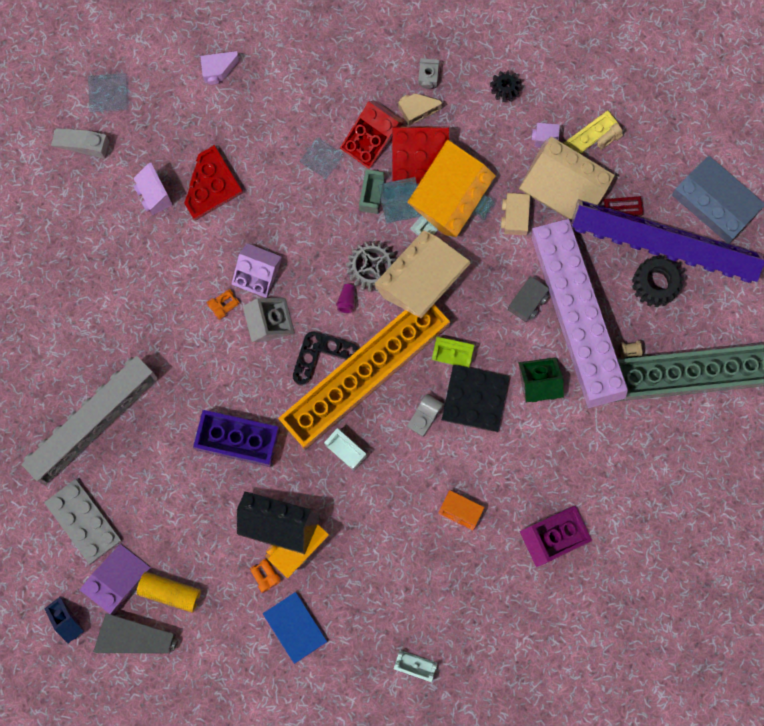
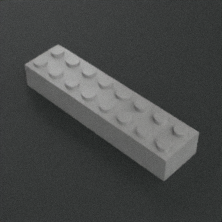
M138 356L128 359L124 364L125 367L120 372L116 371L110 377L111 380L106 385H101L92 398H87L81 404L82 408L77 412H72L67 417L68 421L65 424L57 426L49 439L42 440L38 445L39 448L34 453L30 452L25 456L24 462L21 465L37 482L43 485L50 482L158 379Z

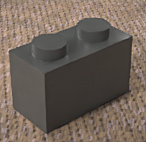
M530 276L510 303L508 311L524 322H527L529 319L533 320L538 313L536 308L539 304L544 305L549 298V295H547L549 288Z

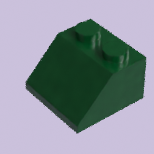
M556 357L518 362L526 403L564 398L563 377Z

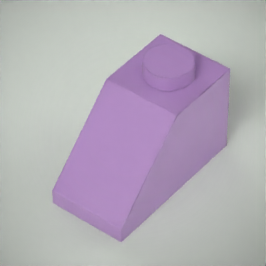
M237 51L200 56L204 82L214 85L218 84L219 81H223L239 62Z

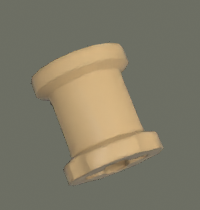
M640 341L630 344L620 343L621 359L632 356L642 357Z

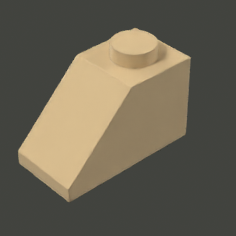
M413 94L402 97L398 102V108L408 126H411L441 110L442 103L437 99Z

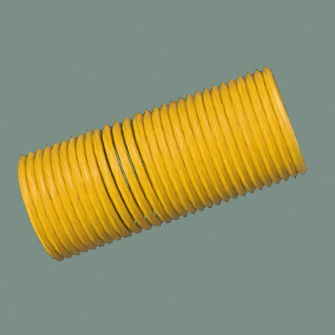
M146 571L142 574L137 588V596L191 613L195 611L197 606L195 601L197 597L198 599L200 598L201 590Z

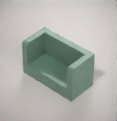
M365 170L359 211L378 214L384 184V172Z

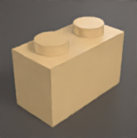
M507 193L506 199L502 200V210H505V217H501V228H504V234L527 235L530 194Z

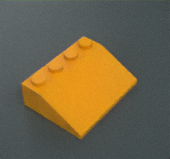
M447 140L407 203L442 234L457 237L496 175L483 163Z

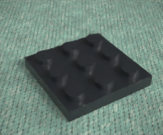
M453 364L441 421L498 433L509 376Z

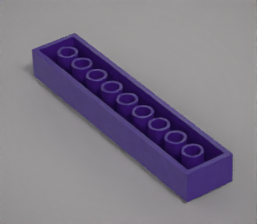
M579 199L571 220L572 227L579 233L585 234L587 231L593 233V236L596 238H611V241L616 244L628 243L633 249H648L650 254L659 256L661 253L667 255L666 258L673 261H678V259L685 260L687 265L696 267L698 264L704 266L703 269L715 272V270L722 272V275L731 278L735 275L741 277L740 280L747 283H752V281L758 282L764 266V258L760 253Z

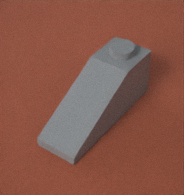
M56 128L51 146L105 159L110 141L105 134L88 130Z

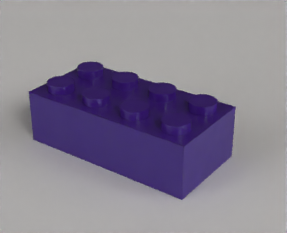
M202 410L193 448L200 452L271 467L280 429L269 424Z

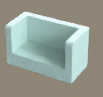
M338 428L324 442L325 446L353 471L367 457L366 453Z

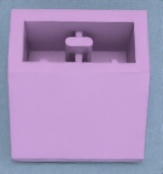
M247 243L239 253L232 285L267 298L279 270L282 257Z

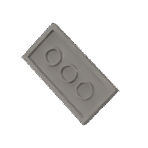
M77 479L44 502L89 565L122 541Z

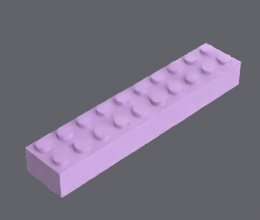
M569 219L532 228L531 238L547 287L549 288V293L587 407L592 408L625 399L628 390Z

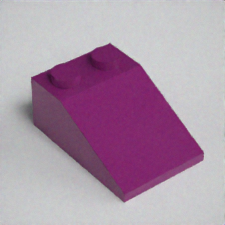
M576 506L519 531L536 567L592 541Z

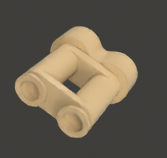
M615 123L608 132L596 140L600 150L623 136L621 127Z

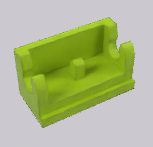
M437 337L432 360L469 368L474 345Z

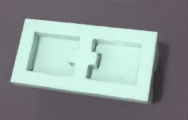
M400 650L394 669L432 682L437 663Z

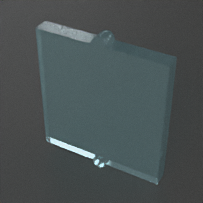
M316 138L312 145L306 149L307 152L299 162L324 179H327L331 172L337 168L336 165L344 155L319 138Z

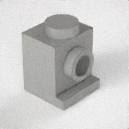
M420 58L418 85L422 86V88L431 89L437 87L439 60Z

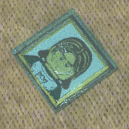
M125 73L88 76L90 113L127 110Z

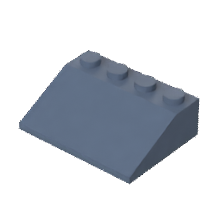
M710 156L704 159L680 183L672 194L674 198L727 244L764 207L763 201Z

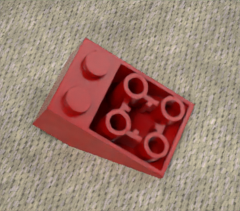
M368 101L340 149L370 169L392 141V126H402L405 121L377 101Z

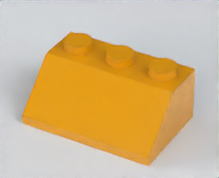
M317 525L305 555L271 545L266 550L267 554L265 557L288 579L329 534Z

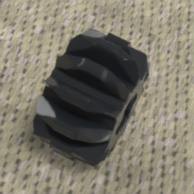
M509 70L506 71V74L500 71L499 76L494 75L493 81L490 82V87H492L491 94H496V100L502 97L503 103L506 101V98L510 102L513 101V97L517 98L519 96L518 91H521L522 88L519 85L521 83L520 78H516V73L509 75Z

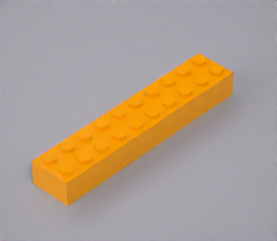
M435 304L422 318L404 310L278 418L279 422L298 444L306 450L449 327L450 321Z

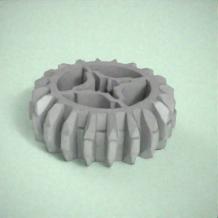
M366 241L364 242L365 247H362L360 244L357 245L359 251L352 249L353 255H348V259L351 262H347L346 266L349 268L347 274L351 275L349 277L350 281L356 280L354 283L356 287L361 283V290L368 286V292H371L375 282L381 277L379 267L384 262H387L388 269L397 259L392 258L394 256L393 252L388 253V246L382 249L383 243L380 242L377 247L375 241H372V246H368ZM367 253H377L382 257L373 258ZM360 257H363L365 264L361 267V270L357 271L356 264ZM368 261L375 265V270L369 267ZM370 274L373 275L375 279H365L362 277V275L365 276Z

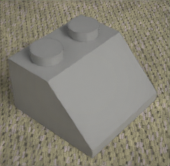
M257 298L243 306L252 342H265L294 334L285 298Z

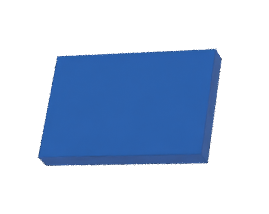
M296 592L262 613L294 664L327 643L324 635Z

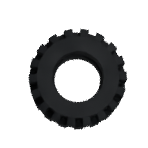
M652 256L651 259L647 258L637 268L632 279V283H634L632 288L636 290L635 296L641 298L640 302H647V306L650 307L652 304L655 307H659L660 305L666 306L669 302L671 303L683 286L681 284L683 277L680 276L682 274L681 269H677L678 264L676 262L672 264V260H664L665 256H660L659 258ZM654 272L662 274L667 279V289H653L648 283L647 276Z

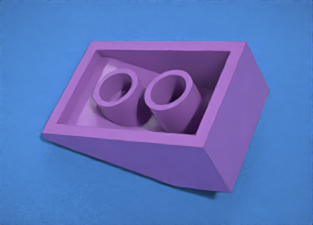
M120 544L92 573L80 591L109 614L114 615L139 584L142 574L145 571L148 572L151 567Z

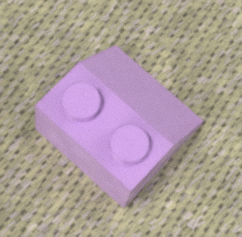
M152 163L147 164L134 177L136 185L133 187L138 196L142 194L144 198L142 204L146 212L150 210L152 215L172 206V203Z

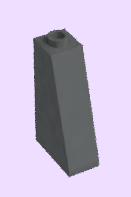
M106 613L93 652L170 654L171 650H175L178 639H175L176 634Z

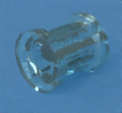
M483 195L472 213L485 220L487 218L486 214L491 207H494L495 202Z

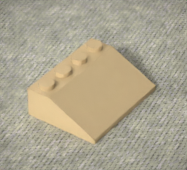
M549 137L543 142L519 190L530 194L534 199L567 219L572 220L578 199L598 205L615 175L555 138Z
M423 230L374 285L384 299L422 318L471 263L437 236Z

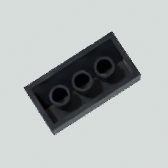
M245 491L237 507V535L305 555L320 518L311 509Z

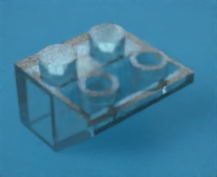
M415 177L378 185L386 224L422 216L407 203L417 188Z

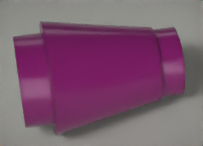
M344 284L336 303L339 312L352 313V310L355 308L354 285Z

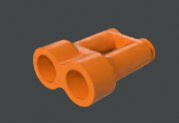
M230 289L215 299L211 298L206 302L218 320L224 318L227 312L240 304L238 299L233 297ZM228 298L232 299V301H230L226 305H221V303L227 300Z
M263 559L259 562V565H254L250 568L251 573L259 584L258 588L261 593H265L282 582L279 575L274 573L267 559ZM258 568H263L267 575L266 578L262 576Z

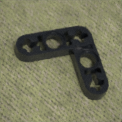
M317 332L307 333L293 372L294 382L299 386L306 385L309 382L318 352L347 360L350 356H346L345 351L337 354L340 344H343V349L352 347L353 352L358 350L356 345ZM313 336L318 341L312 347V350H316L315 353L311 350H304L305 347L309 349L310 341H308V338L312 339ZM328 342L336 343L337 346L334 351L326 349ZM310 354L313 357L312 362L309 364L303 363V355ZM299 365L310 368L309 371L305 369L304 375L307 378L302 379V381H299L298 377H296L302 371V368H298Z

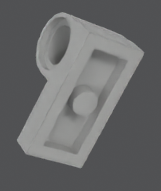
M426 394L408 423L407 428L423 437L444 404Z

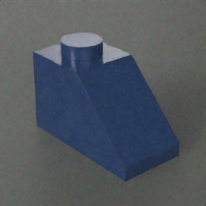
M61 597L44 608L54 630L68 644L84 632L79 621Z

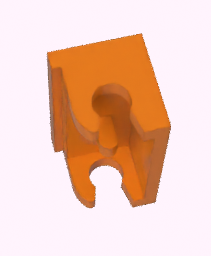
M449 490L438 514L474 530L484 507Z

